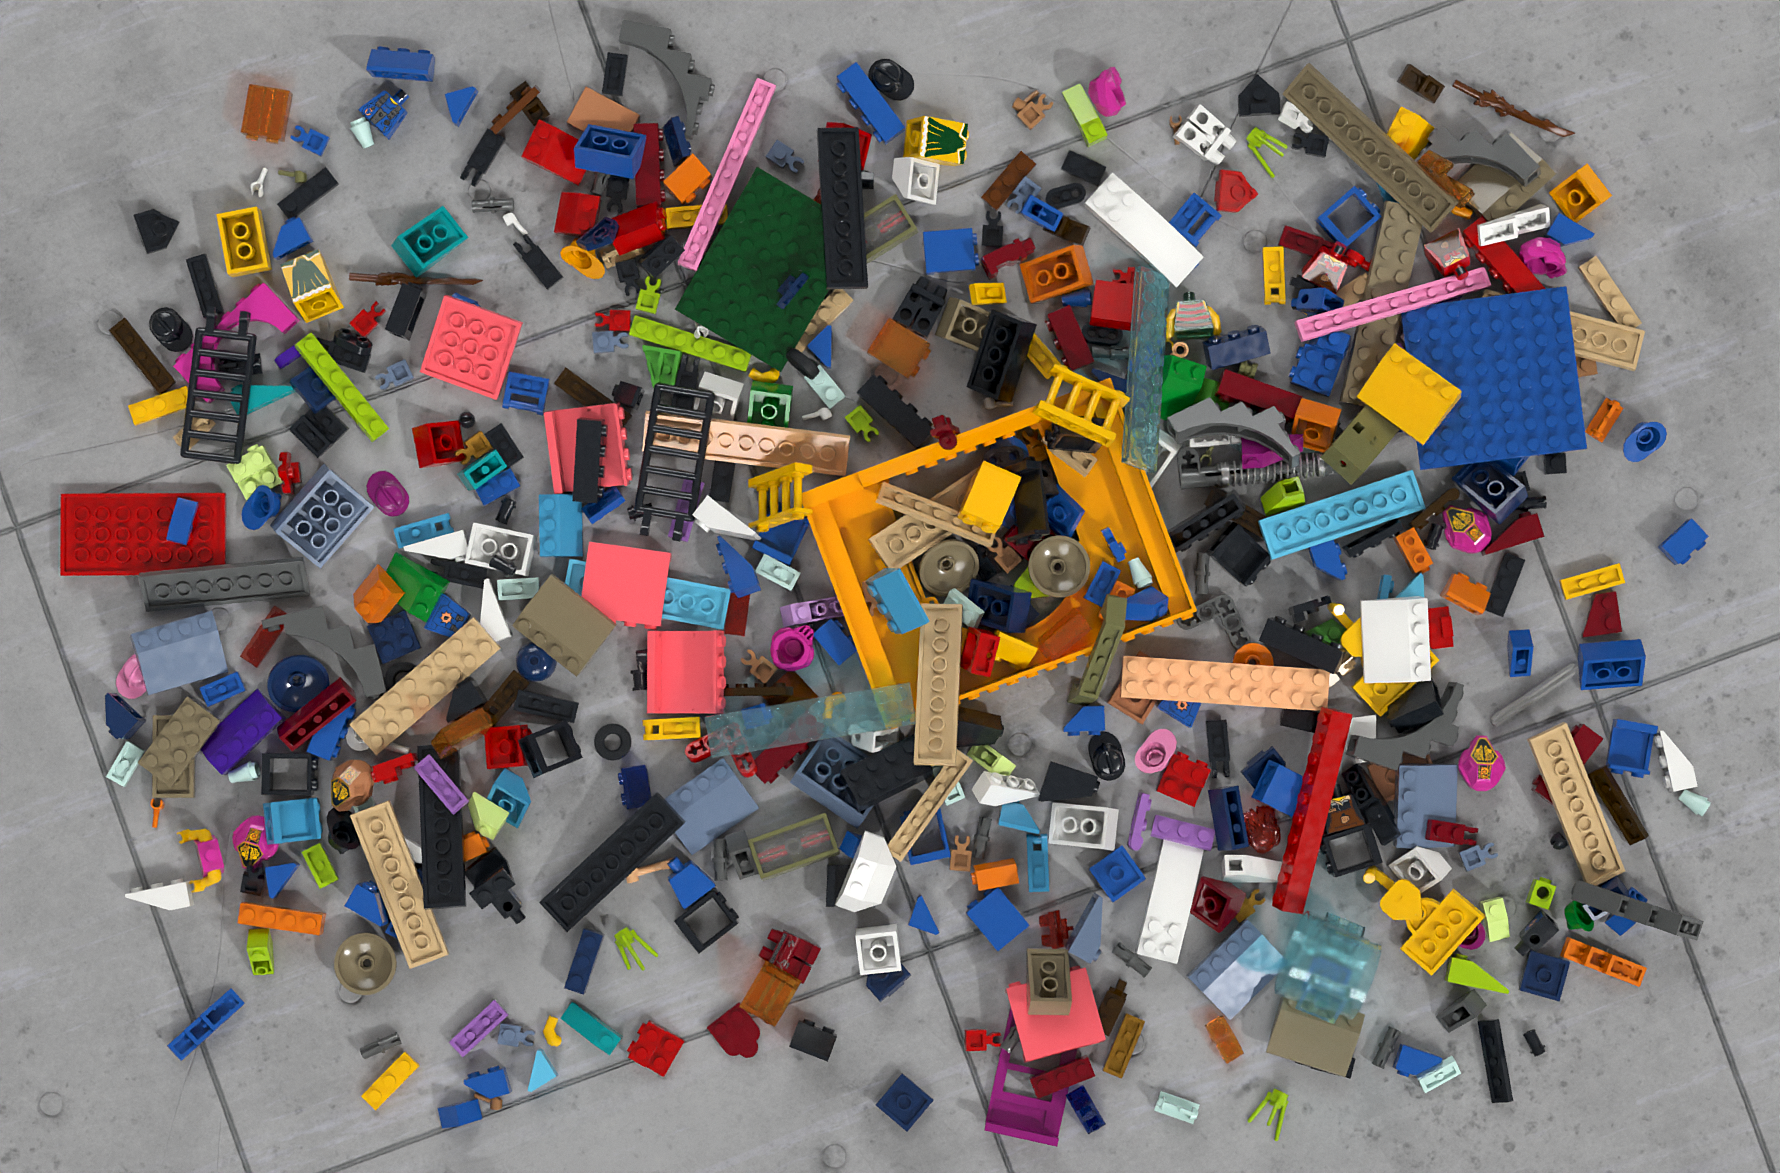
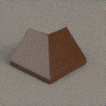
M788 671L775 682L786 683V687H793V695L762 696L789 726L819 699V696L795 671Z

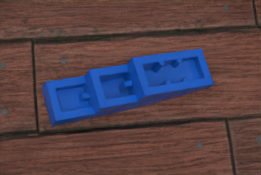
M231 988L183 1030L167 1047L182 1061L245 1003Z

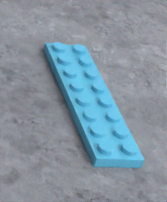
M1410 470L1259 520L1258 524L1270 558L1273 560L1426 509L1414 472Z
M569 559L565 584L581 596L586 562ZM667 577L662 618L724 630L731 591L726 588Z

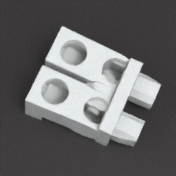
M1201 104L1193 109L1186 118V122H1183L1173 135L1174 139L1183 143L1200 156L1201 159L1204 161L1209 160L1216 165L1220 164L1225 157L1217 150L1218 147L1222 144L1230 150L1237 142L1230 134L1231 130L1225 127Z

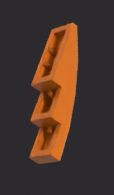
M1569 937L1566 938L1560 953L1561 957L1640 987L1647 970L1646 967Z

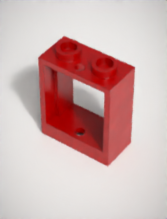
M969 626L961 655L960 667L970 673L990 677L1001 637L990 631Z

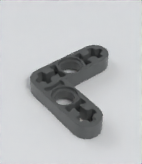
M1223 594L1195 606L1197 609L1196 616L1200 620L1198 623L1194 619L1190 621V626L1187 627L1186 624L1182 625L1181 617L1177 619L1178 626L1181 629L1189 630L1219 616L1235 649L1238 650L1242 646L1236 644L1235 641L1238 640L1236 634L1232 636L1231 632L1237 631L1240 628L1243 630V632H1239L1241 638L1245 637L1247 640L1244 642V645L1251 642L1235 603L1229 595ZM1221 598L1229 601L1227 608L1229 611L1233 609L1234 613L1223 617L1222 613H1226L1224 607H1219L1218 605L1221 603ZM1203 606L1210 608V617H1201L1199 611ZM1229 617L1237 618L1238 625L1236 628L1228 627L1227 619Z

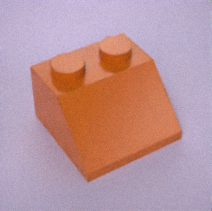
M692 153L663 183L666 189L684 205L685 203L689 204L697 196L695 193L700 188L704 190L711 183L712 175Z
M1302 398L1295 414L1291 434H1303V447L1324 453L1333 443L1342 409Z
M377 564L354 592V607L367 623H381L405 592L380 564Z
M1460 572L1458 574H1451L1440 596L1474 615L1483 614L1491 594L1486 591L1487 587L1479 582H1476V584L1468 581L1469 577Z

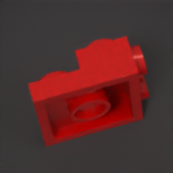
M528 724L484 728L487 769L528 766L517 741L532 734Z
M1178 751L1177 755L1173 753L1169 759V763L1164 770L1156 791L1195 807L1211 769L1207 768V763L1198 759L1196 763L1188 760L1189 755Z
M417 752L372 766L371 776L374 783L383 781L384 784L398 781V776L403 775L402 769L416 766L415 762L418 761Z
M649 1020L647 1024L642 1023L637 1034L640 1037L637 1042L632 1041L628 1047L627 1052L630 1053L628 1058L664 1077L685 1040Z

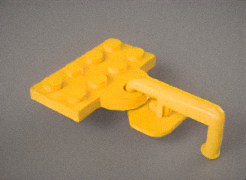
M1329 603L1327 609L1347 629L1341 636V644L1350 655L1361 657V665L1363 667L1361 617L1353 623L1344 613V606L1342 604ZM1430 650V668H1432L1439 659ZM1362 676L1351 687L1381 717L1388 710L1387 707L1417 682L1364 683V677Z
M1375 865L1368 867L1363 876L1365 883L1370 884L1377 880L1388 890L1380 900L1382 911L1393 920H1405L1408 929L1412 933L1400 949L1431 976L1485 917L1484 913L1454 888L1441 902H1438L1432 898H1421L1420 890L1409 880L1400 879L1394 882Z

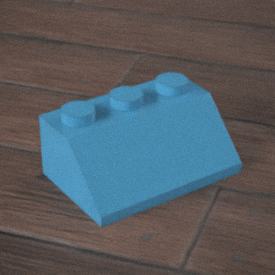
M539 495L540 557H583L582 502L572 501L573 495Z
M884 568L865 580L868 585L867 591L877 601V608L882 615H885L888 621L887 626L891 632L904 634L930 622L900 568Z

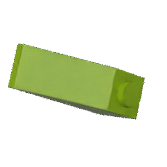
M1081 84L1063 91L1062 95L1087 147L1105 140L1108 134Z
M1457 953L1455 957L1449 956L1445 981L1509 994V990L1473 961L1467 960L1468 956Z

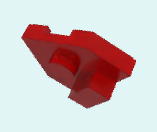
M1221 169L1219 170V180L1216 181L1214 202H1217L1216 211L1237 213L1253 200L1258 193L1250 186L1242 172Z
M280 452L279 461H282V465L278 467V475L281 481L285 483L281 486L282 491L287 495L295 494L294 484L302 483L300 463L291 461V453Z
M1449 606L1428 608L1430 648L1454 647Z

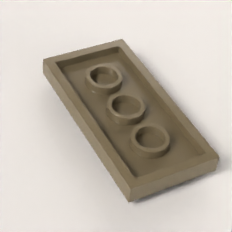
M187 696L139 760L138 764L169 787H173L220 724L221 720Z
M153 715L152 743L173 715ZM195 757L173 787H169L152 774V798H195Z

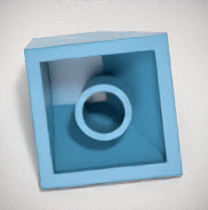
M504 768L494 782L487 797V800L509 812L506 822L518 829L531 803L523 778Z
M1020 801L1001 805L998 825L1039 834V828L1025 806L1019 804Z

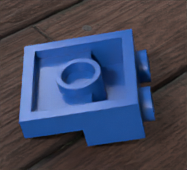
M1307 343L1303 347L1299 346L1295 357L1298 359L1297 365L1292 366L1288 376L1292 378L1290 383L1329 397L1343 358Z

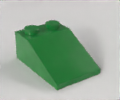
M1160 355L1146 415L1167 421V417L1192 406L1202 387L1207 366L1174 355Z
M753 381L750 389L747 423L789 428L793 386Z
M395 552L386 570L388 575L405 592L397 604L408 613L427 622L440 597L445 593L450 581Z

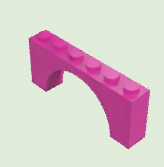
M263 282L262 284L258 283L255 285L247 298L243 297L240 299L232 312H226L220 318L221 322L215 329L230 331L238 326L240 311L251 313L250 322L258 321L271 324L284 334L291 330L300 319ZM205 336L202 341V348L217 350L222 338ZM194 343L190 346L191 350L187 354L182 353L175 360L176 364L173 366L188 383ZM201 356L199 368L215 370V358ZM198 377L197 389L225 391L218 379ZM203 398L209 404L215 400Z

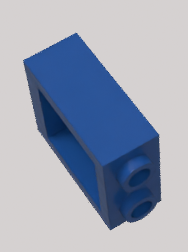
M1354 186L1315 221L1334 243L1338 241L1348 247L1382 216L1379 214L1381 212L1374 203L1370 204L1366 199L1367 194L1360 187L1357 189ZM1353 195L1373 218L1347 239L1327 216Z
M940 808L935 814L937 815L944 849L913 855L911 847L908 851L910 865L951 857ZM912 810L903 812L904 816H900L901 824H903Z

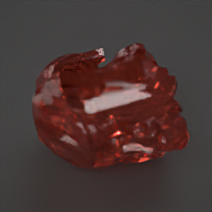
M1262 805L1261 807L1256 806V812L1252 808L1249 809V812H1243L1248 844L1257 853L1265 854L1272 850L1273 847L1279 845L1281 832L1275 817V809L1270 808L1268 805Z

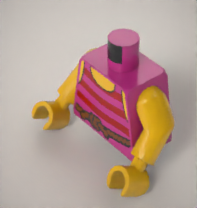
M186 829L177 832V835L180 834L183 839L179 841L180 844L194 840L203 876L202 879L189 882V884H194V890L191 892L204 891L206 887L218 883L222 878L221 873H224V864L215 835H211L208 829Z

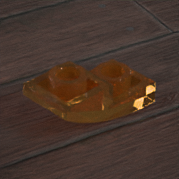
M1223 1015L1205 1025L1212 1042L1217 1046L1226 1064L1244 1054Z

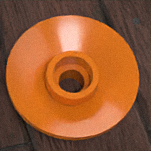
M1248 643L1240 647L1236 651L1232 662L1248 664L1250 659H1254L1255 665H1274L1270 651L1258 643Z

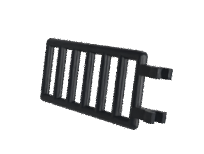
M207 307L206 327H198L195 331L180 455L183 458L240 464L257 336L248 333L251 313L240 311L238 332L215 329L219 309ZM203 336L248 341L247 354L202 348ZM200 357L244 361V374L199 368ZM198 377L243 382L242 394L197 389ZM195 397L240 402L239 415L194 409ZM194 417L238 423L236 435L191 430L192 420ZM190 438L235 443L234 456L189 450Z
M656 383L654 385L634 511L643 514L639 535L649 536L652 516L676 520L672 540L680 542L682 540L684 521L693 522L695 520L692 514L697 509L715 401V394L713 392L663 383ZM666 392L706 399L705 411L660 404L661 393ZM658 412L702 419L701 432L656 424ZM655 433L700 440L698 452L653 445ZM651 453L696 460L695 471L688 472L650 465ZM648 473L692 480L691 493L647 486ZM651 494L689 501L688 513L643 506L644 495Z

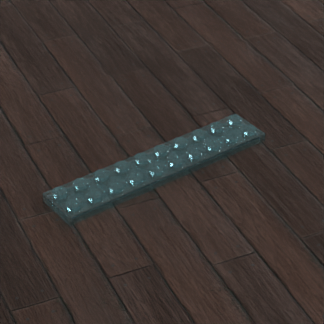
M1140 265L1135 267L1126 389V396L1130 397V400L1125 405L1121 462L1153 473L1157 472L1162 378L1167 330L1166 317L1168 315L1170 282L1163 274Z
M910 682L706 716L705 723L711 757L716 758L912 725L916 723V715Z

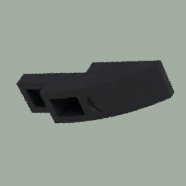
M1356 763L1341 773L1358 808L1364 811L1380 844L1385 846L1399 837L1401 833L1393 820L1395 817L1361 765Z

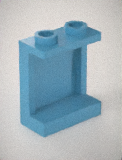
M317 798L263 803L267 845L321 839L323 829L322 824L319 822L320 804L317 802Z

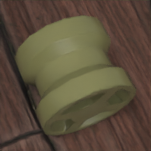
M1240 362L1237 373L1254 379L1258 363Z

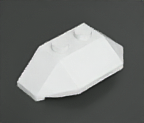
M864 831L835 902L836 906L856 912L882 903L896 869L895 861L884 837Z

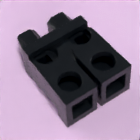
M921 276L916 284H912L892 318V322L909 330L916 314L920 312L911 327V332L927 340L945 304L947 289L938 285L935 292L931 293L927 291L931 281Z

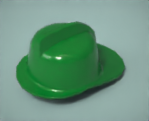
M1573 900L1564 909L1567 928L1570 930L1583 929L1587 932L1592 931L1594 921L1582 906L1583 903Z

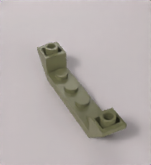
M1106 595L1100 611L1104 619L1080 684L1073 683L1067 703L1088 706L1098 699L1125 629L1126 598Z

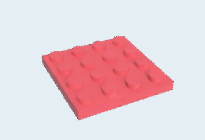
M444 295L420 372L497 400L523 322L452 296Z

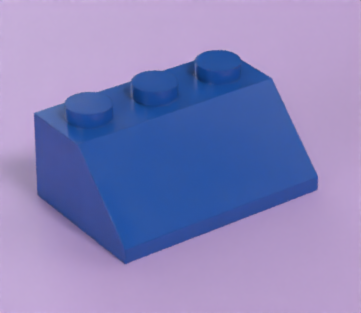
M382 46L377 47V49H371L366 70L372 77L433 82L435 57L433 54H430V51L418 50V53L410 52L406 48L390 51V48Z
M588 124L574 147L575 168L634 179L641 166L646 135Z
M1641 639L1579 644L1578 669L1580 689L1591 690L1642 686L1646 655Z
M371 880L356 884L344 906L380 927L390 923L391 920L377 884Z

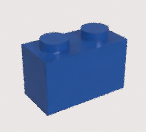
M1691 518L1687 519L1658 548L1674 565L1680 563L1683 565L1691 558V552L1695 549L1697 551L1706 544L1705 540L1709 536Z
M830 619L814 632V637L840 666L857 649L852 636L849 635L847 637L842 632L845 629L838 620L833 621Z

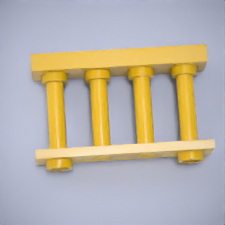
M1054 364L1048 372L1049 375L1054 376V380L1047 398L1037 403L1033 414L1109 447L1117 435L1110 428L1118 407H1124L1129 402L1130 397L1120 390H1112L1072 372L1064 365ZM1062 380L1074 385L1065 409H1060L1054 405ZM1081 389L1092 393L1087 410L1082 418L1073 413ZM1100 397L1111 402L1103 426H1098L1091 421Z
M794 462L748 479V488H754L758 492L759 519L748 523V527L755 528L757 532H768L770 528L793 520H802L804 516L813 514L812 509L802 508V479L804 476L812 473V465ZM794 480V507L790 509V483ZM782 484V512L778 513V488ZM770 489V516L767 517V492Z

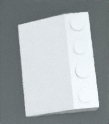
M1413 596L1360 601L1364 683L1431 681L1427 598Z

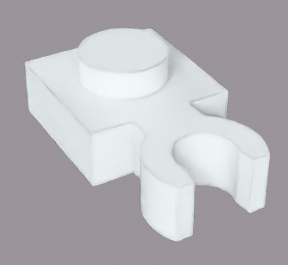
M1288 101L1283 105L1278 118L1279 121L1294 129L1299 126L1303 132L1308 134L1313 129L1312 125L1314 123Z

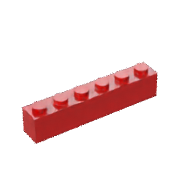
M1483 216L1463 231L1462 237L1465 245L1469 249L1472 247L1476 252V258L1482 264L1486 263L1490 268V274L1495 279L1499 278L1503 283V289L1508 294L1546 289L1505 241L1484 246L1479 245L1477 225L1487 222Z

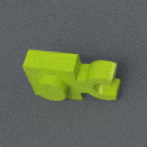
M647 276L645 280L647 289H640L635 309L656 315L661 294L655 292L660 288L661 280L658 279L657 284L652 286L649 283L651 277Z
M861 405L844 417L857 434L861 430L864 432V439L867 442H871L870 438H868L869 432L872 431L877 436L879 435L876 428L870 427L869 424L873 420Z

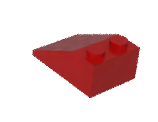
M538 120L521 156L523 160L577 186L580 185L586 173L584 169L575 168L574 147L579 139L544 121Z

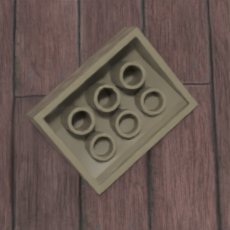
M1512 132L1509 135L1540 166L1541 174L1524 187L1515 178L1499 169L1475 164L1451 186L1454 192L1460 194L1461 199L1473 210L1478 218L1483 216L1487 222L1514 213L1556 175L1538 154Z
M551 574L512 626L577 677L587 667L617 624L555 575Z
M1285 990L1281 994L1266 1053L1346 1077L1360 1036L1365 1014Z

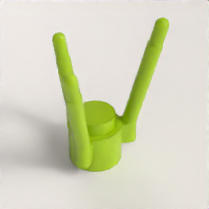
M1255 127L1246 138L1249 142L1247 147L1254 152L1271 178H1274L1275 175L1256 149V146L1260 149L1265 144L1281 157L1284 154L1269 143L1267 139L1284 149H1287L1288 146L1265 131H1260Z
M625 927L614 935L615 943L628 970L631 969V966L624 951L626 947L642 971L645 970L641 960L631 946L635 942L633 938L652 955L658 957V954L637 935L634 929L630 931L628 927Z
M1275 1088L1272 1093L1268 1091L1264 1100L1249 1117L1248 1122L1251 1123L1270 1100L1269 1105L1273 1106L1267 1126L1271 1125L1277 1109H1281L1274 1138L1275 1141H1278L1285 1110L1289 1102L1287 1101L1289 1095Z

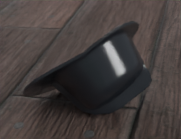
M880 59L871 65L868 78L875 88L892 100L901 101L907 99L914 90L913 77L899 64L890 59Z
M164 307L154 311L149 320V328L157 340L169 351L181 352L187 349L192 343L193 334L185 320L172 308Z
M1100 732L1101 735H1094L1089 742V756L1096 775L1103 780L1112 781L1123 774L1125 758L1117 737L1108 732Z
M332 808L326 817L329 830L328 842L332 848L339 851V854H344L348 850L356 849L361 843L350 817L352 813L349 810L339 812Z

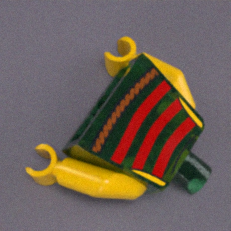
M1194 292L1184 293L1183 301L1176 302V308L1170 310L1164 321L1163 336L1165 340L1162 342V349L1164 350L1165 342H1170L1172 350L1174 345L1171 341L1172 337L1175 341L1209 338L1213 334L1214 336H1220L1222 330L1219 315L1212 307L1207 306L1205 300H1196Z

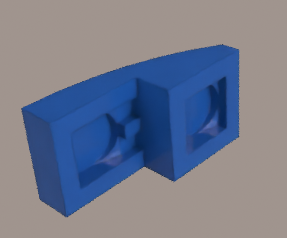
M178 497L166 538L168 541L187 545L193 529L192 523L199 506L198 502Z

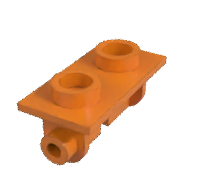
M1606 397L1585 430V433L1602 443L1624 408L1616 400L1612 401Z

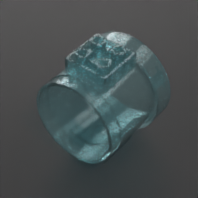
M1307 910L1298 922L1284 953L1277 974L1274 993L1296 1002L1295 1009L1332 1024L1335 1023L1339 1015L1352 1020L1361 1008L1374 979L1380 960L1381 944L1364 938L1365 927L1329 912L1325 916H1321Z

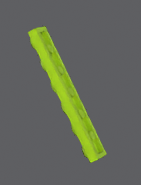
M636 315L629 332L630 336L743 372L747 371L752 356L740 348L702 336L695 338L693 333Z
M312 332L294 345L371 442L389 430L388 426Z

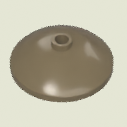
M1051 536L1042 540L1033 549L1028 562V571L1033 584L1042 593L1051 597H1067L1075 594L1085 585L1090 573V560L1086 550L1078 541L1067 536ZM1056 563L1060 564L1061 569L1059 571H1056L1054 569V565Z
M956 539L944 540L933 545L924 554L919 565V577L929 592L937 596L947 597L949 591L953 588L963 592L970 586L971 579H975L978 574L979 559L974 549L966 542Z
M359 933L349 937L340 945L334 959L335 974L339 982L350 992L359 995H371L383 990L392 981L397 967L396 955L392 946L384 938L373 933ZM365 959H369L371 961V965L369 967L364 965Z

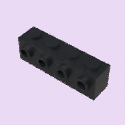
M873 374L857 391V394L918 449L931 435L930 430H933V423L926 417L922 419L917 415L918 410L911 403L905 404L901 400L903 396L896 389L891 391L886 386L888 382L881 375L876 377Z
M577 419L572 501L598 503L600 498L604 497V486H601V478L605 477V466L602 465L603 457H606L607 446L603 445L604 437H607L608 425L605 424V419Z
M1235 489L1167 530L1175 553L1180 550L1181 552L1186 551L1192 546L1191 543L1196 540L1199 542L1204 540L1212 530L1216 529L1218 531L1226 526V522L1230 519L1236 520L1244 514L1243 511H1245L1246 505Z
M1280 616L1267 619L1259 638L1260 642L1331 674L1338 673L1347 650L1342 648V644L1335 641L1329 643L1323 640L1324 636L1315 632L1311 635L1305 632V628L1300 625L1294 624L1291 626L1286 623V619Z

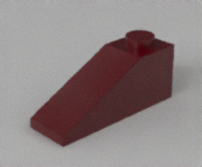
M1531 511L1519 514L1520 519L1514 520L1481 552L1482 556L1545 537L1538 514L1531 515Z

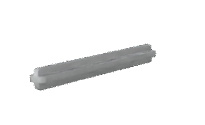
M1574 663L1569 664L1490 717L1492 725L1494 727L1499 726L1579 672L1577 666Z

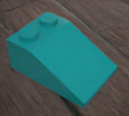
M442 206L397 236L391 247L417 278L469 237L446 208Z

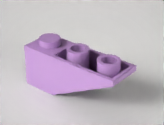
M837 596L780 607L783 627L844 616Z

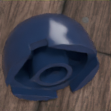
M532 641L523 645L518 651L516 667L520 675L525 679L533 682L543 681L551 677L555 672L557 661Z

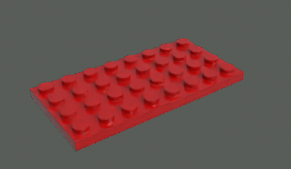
M226 493L61 494L60 576H139V573L226 564ZM178 497L198 502L199 505L192 523L193 529L187 545L166 539Z

